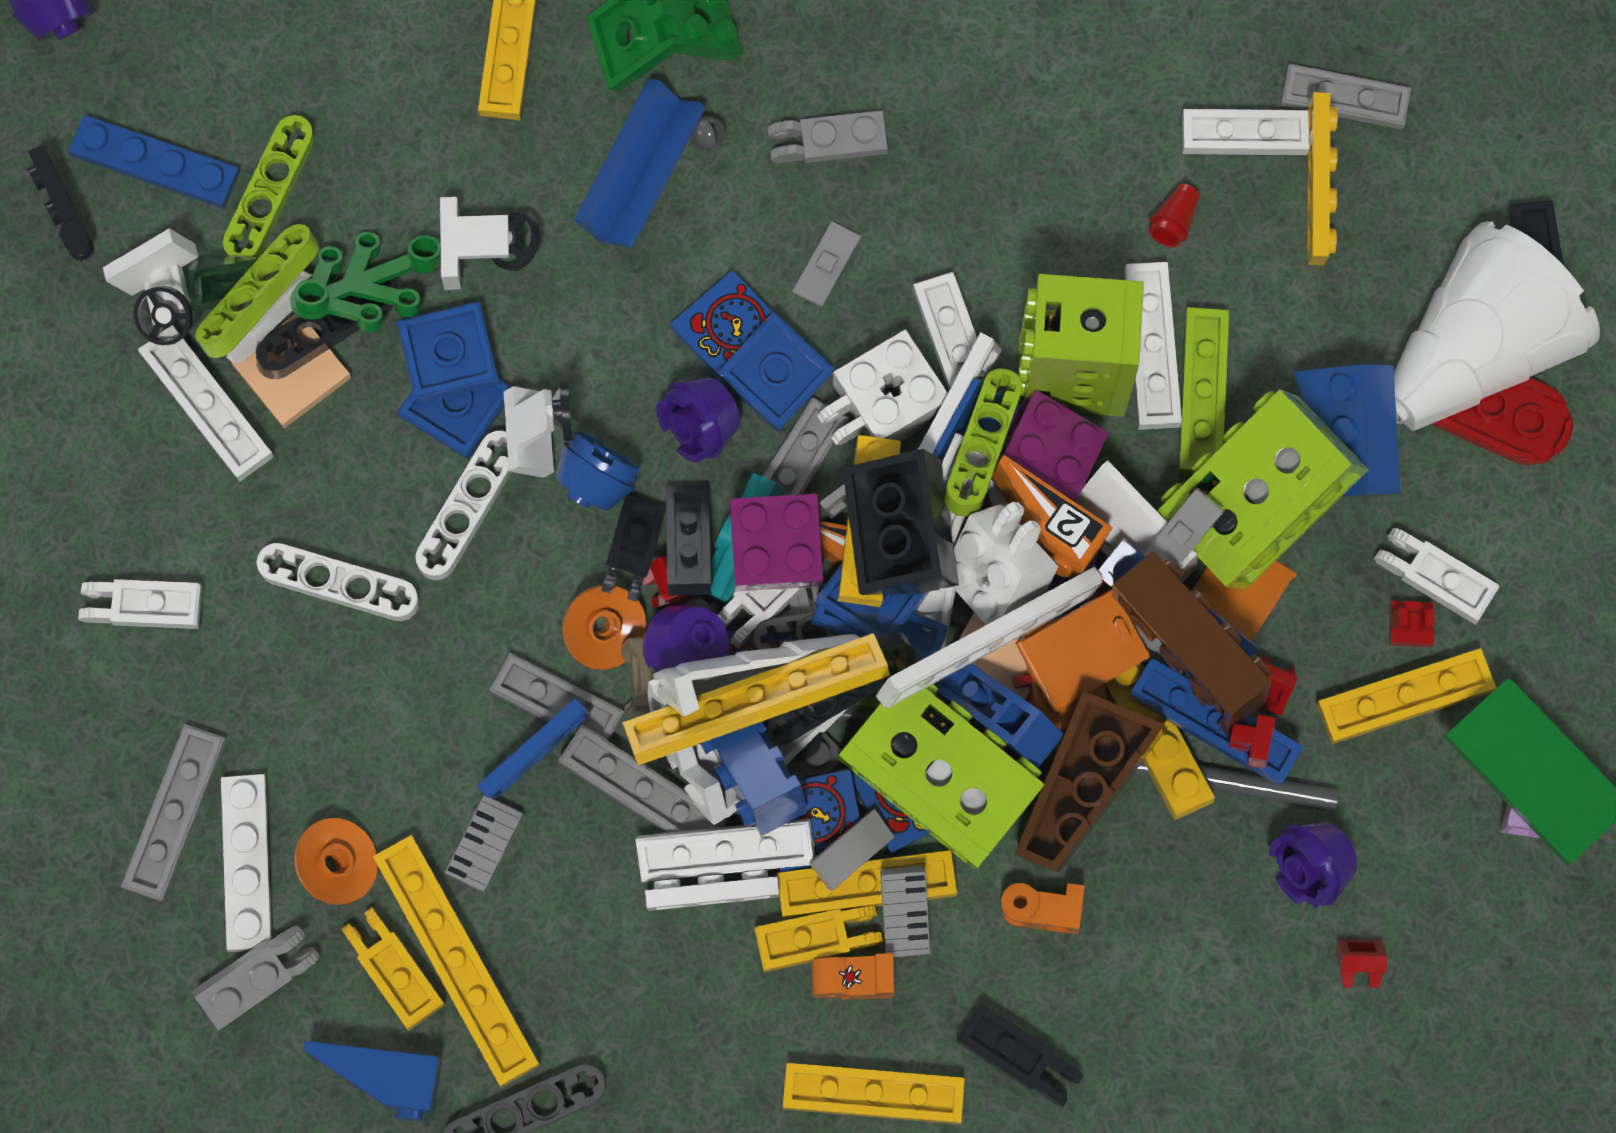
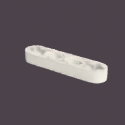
M493 431L482 440L418 547L416 563L421 574L426 578L442 580L452 573L512 473L509 472L508 458L505 456H500L494 465L495 471L501 472L498 477L488 468L478 466L480 462H483L487 467L493 460V452L490 449L492 445L499 447L503 442L507 443L505 431ZM477 477L485 478L491 484L489 493L482 498L472 497L467 492L468 483ZM455 513L464 514L469 518V526L461 534L450 533L445 527L449 516ZM437 534H441L448 542L458 544L455 549L449 544L445 547L442 553L443 559L446 561L444 566L436 564L433 569L428 568L429 562L425 556L427 553L435 555L442 545L441 540L435 538Z
M280 543L267 545L260 551L257 557V567L265 581L273 585L394 621L410 619L419 608V597L416 589L411 583L403 579ZM278 554H283L285 563L294 567L298 566L297 560L302 559L303 561L298 568L297 581H292L294 574L288 569L279 568L276 574H272L270 566L266 563L268 559L275 560ZM315 566H324L330 572L328 582L320 587H313L306 581L308 571ZM364 578L370 582L371 588L367 596L362 599L349 597L347 586L353 579ZM379 583L385 584L382 588L385 594L397 596L400 590L405 591L406 598L411 601L409 605L402 604L399 610H393L392 602L382 597H379L378 606L373 605L378 596Z

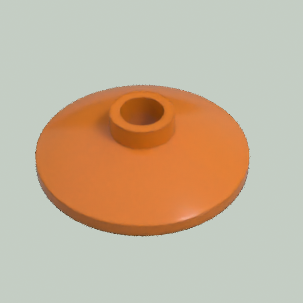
M603 585L589 588L579 594L566 611L562 626L565 646L572 657L586 667L597 670L618 667L626 662L621 657V645L628 638H644L646 617L643 607L638 599L637 602L627 599V590L619 586H615L611 594L601 591ZM599 617H604V627L601 630H594V622Z
M327 818L312 824L299 838L294 856L295 869L301 884L313 897L331 905H346L362 898L373 886L378 872V865L373 856L377 853L370 837L358 825L341 818ZM326 858H330L335 862L336 869L334 872L327 868Z

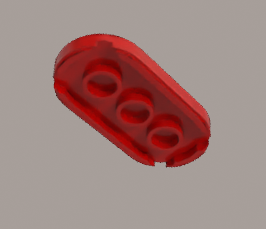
M1531 377L1525 382L1482 398L1480 404L1431 424L1522 465L1543 464L1555 458L1567 446L1573 432L1572 414L1570 415L1569 409L1566 406L1567 403L1562 395L1554 388Z

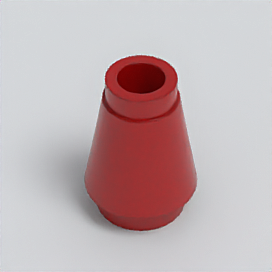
M1179 184L1176 190L1173 191L1151 217L1149 233L1159 244L1174 248L1179 246L1180 242L1187 240L1200 198L1199 192L1194 187L1188 184Z

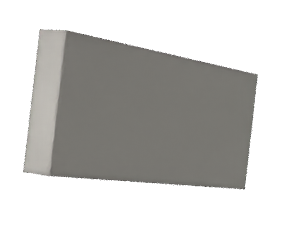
M831 221L792 293L823 307L859 243L861 236Z
M842 485L819 502V521L823 522L828 517L832 519L845 510L847 503L845 485Z
M1196 488L1143 556L1146 557L1154 551L1161 560L1167 557L1179 568L1225 510L1199 488Z
M872 809L809 863L829 891L838 887L895 836L877 811Z

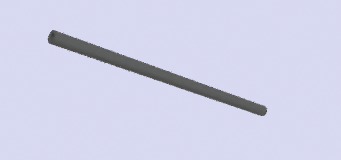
M854 704L835 722L862 727L876 708ZM972 725L981 733L985 731L980 726ZM1062 740L1058 742L1045 760L1054 761ZM1007 747L1003 750L1005 753L1015 754ZM1143 761L1133 775L1151 778ZM1198 765L1210 789L1331 811L1336 810L1338 789L1284 780L1281 787L1259 775Z

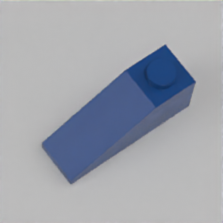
M972 663L934 683L938 688L937 694L949 703L952 700L973 716L971 720L983 730L986 728L991 730L1007 744L1006 747L1019 757H1024L1037 768L1064 736L1040 710Z
M310 1041L304 1042L303 1050L309 1056L388 1109L396 1110L395 1118L408 1121H422L423 1114L434 1115L442 1064L438 1057Z

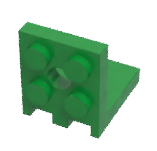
M608 0L586 16L607 88L612 91L623 90L674 53L728 61L736 59L743 54L738 31L734 25L727 0ZM631 26L633 34L630 43H628L627 32Z

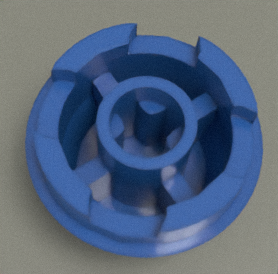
M579 431L572 438V441L563 443L556 480L570 490L567 496L586 508H589L592 504L609 511L637 488L634 483L641 468L622 454L620 456L602 445L604 442Z

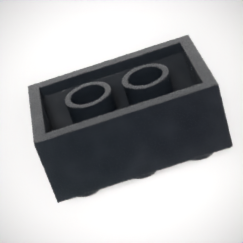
M925 449L842 467L859 594H922L958 586L949 513L944 501L945 485L941 460Z

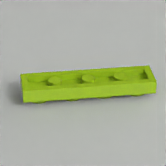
M1187 307L1185 312L1181 398L1182 424L1180 427L1178 474L1193 475L1192 467L1201 457L1209 452L1214 455L1224 445L1222 438L1225 425L1229 310Z

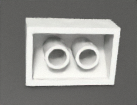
M1108 460L1084 486L1077 502H1075L1113 527L1104 543L1105 546L1100 549L1106 558L1123 537L1144 554L1168 524ZM1194 550L1178 568L1182 574L1181 582L1197 569V553Z

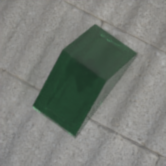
M199 255L189 268L190 305L192 311L199 312L214 309L260 256Z

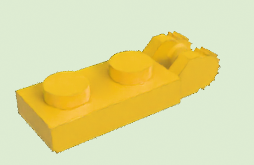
M875 905L841 911V908L755 927L754 930L764 973L811 963L814 959L850 954V950L882 944L884 941L881 932H868L847 938L844 924L866 922L877 917Z
M370 908L364 912L366 921L373 930L378 932L382 940L367 949L362 942L361 935L350 923L341 930L359 954L357 958L404 1026L410 1031L445 1006V1004L395 933H390L374 909Z

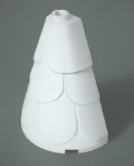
M1486 221L1477 225L1462 240L1441 286L1436 289L1418 331L1411 334L1394 371L1397 424L1404 423L1409 429L1415 431L1480 404L1482 398L1529 380L1530 376L1586 353L1590 347L1599 341L1600 328L1594 308L1589 306L1585 309L1580 300L1581 297L1579 295L1584 290L1555 256L1525 233L1509 225H1505L1499 230L1494 228L1493 221Z
M855 634L788 641L782 643L777 648L736 652L735 655L686 662L676 667L662 669L652 674L654 679L648 682L650 712L671 706L685 717L699 709L696 698L698 695L860 637ZM828 698L809 705L813 707L820 706L824 704L828 700ZM802 708L797 709L799 715L804 713ZM846 710L787 744L773 743L781 751L785 766L819 732L824 733ZM781 718L776 721V723H778L779 726L784 725L787 722L784 720V718ZM700 744L666 756L672 769L678 767L680 775L690 783L684 787L685 791L701 813L713 825L721 822L724 818L730 817L736 811L734 804L740 802V799L734 788L726 791L714 770V767L720 763L713 751L705 754Z

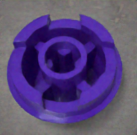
M8 0L14 10L12 17L38 41L56 36L58 40L66 38L79 31L78 24L92 15L90 0Z
M713 378L673 383L669 386L664 399L656 405L657 417L663 433L670 429L676 440L682 445V448L678 449L677 452L683 458L694 463H698L704 458L713 459L719 456L740 427V414L733 397L720 382Z
M672 605L658 612L651 620L643 638V656L648 668L653 667L656 672L676 667L681 663L724 657L728 650V633L722 620L712 611L690 605Z
M1329 822L1288 826L1278 838L1273 840L1269 849V857L1274 856L1277 858V864L1281 871V874L1276 876L1275 879L1283 892L1296 904L1306 901L1312 904L1313 908L1333 904L1357 872V857L1351 842L1337 826Z

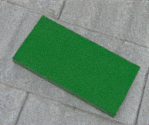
M1507 678L1444 736V739L1567 867L1616 822V787L1510 678Z

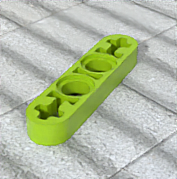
M287 116L276 126L224 234V250L229 259L236 264H252L262 254L313 147L315 138L312 126L302 116ZM297 128H301L304 139H296L290 149L292 156L296 157L293 159L285 153L289 146L286 132L294 133ZM276 163H282L289 167L288 176L279 182L271 181L266 176L269 167ZM264 199L271 202L272 209L267 216L255 218L250 215V206L256 200ZM246 221L254 227L249 234V241L253 247L251 249L244 248L241 253H237L233 242L235 240L242 241L245 238L248 230L246 225L241 223Z
M292 225L280 233L199 325L195 337L209 357H223L234 350L315 258L319 251V244L306 225ZM279 270L273 278L263 281L268 274ZM253 300L245 309L236 311L243 303Z
M995 369L986 376L949 477L944 501L946 507L958 516H969L978 512L982 507L1022 392V382L1019 376L1009 369ZM999 385L1007 387L1001 406L993 403ZM984 417L994 418L1000 423L1001 429L996 432H987L979 426L978 421ZM974 451L981 452L988 458L989 463L982 467L973 466L967 461L966 455ZM966 478L974 481L967 500L959 497Z

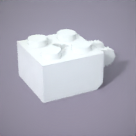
M905 329L834 371L833 386L841 398L825 407L817 416L822 423L826 424L849 411L851 412L855 420L839 428L831 437L835 444L839 446L862 433L870 437L903 441L933 422L948 393ZM896 388L899 390V396L893 397L891 392L884 395V389Z
M1012 502L1006 507L999 504L970 514L954 547L959 585L953 588L986 625L1045 594L1058 569L1057 564L1036 542L1042 530L1036 521L1030 520L1024 525L1019 524L1022 519L1021 516L1024 515V508L1018 502Z

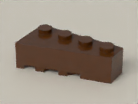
M1152 551L1113 584L1112 597L1149 641L1152 642L1156 638L1160 640L1162 645L1158 649L1166 663L1174 672L1179 674L1187 673L1190 677L1188 683L1193 690V696L1202 707L1206 705L1209 707L1214 706L1223 717L1217 725L1227 736L1232 732L1234 724H1242L1267 702L1272 683L1268 678L1271 672L1258 656L1253 655L1249 657L1239 646L1241 643L1240 637L1228 623L1223 622L1220 625L1209 613L1212 610L1209 602L1199 591L1193 590L1190 592L1180 581L1182 574L1177 566L1167 557L1161 560Z
M1083 691L1015 855L1055 872H1061L1168 727L1165 724Z

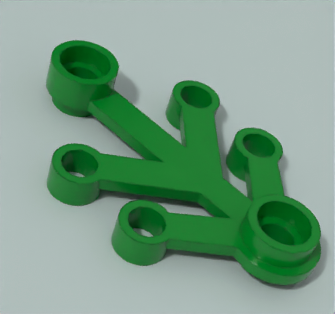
M362 232L355 238V251L343 280L330 285L328 283L331 275L337 274L342 270L343 255L341 250L334 246L323 247L317 253V266L312 278L300 282L290 296L291 309L297 316L309 320L320 319L327 314L355 320L359 329L364 332H375L381 328V308L372 303L358 305L340 299L352 295L395 306L396 313L402 317H413L420 311V295L417 291L410 288L400 290L379 284L413 270L421 274L433 272L441 263V244L436 238L429 235L416 236L408 244L407 255L366 270L369 261L375 259L380 254V238L373 232ZM366 243H370V244H372L373 246H372V247H363L362 245H363V244H366ZM327 259H334L335 261H333V262H326L325 260H327ZM410 301L412 304H403L402 302ZM372 316V317H375V318L369 320V319H365L364 317Z

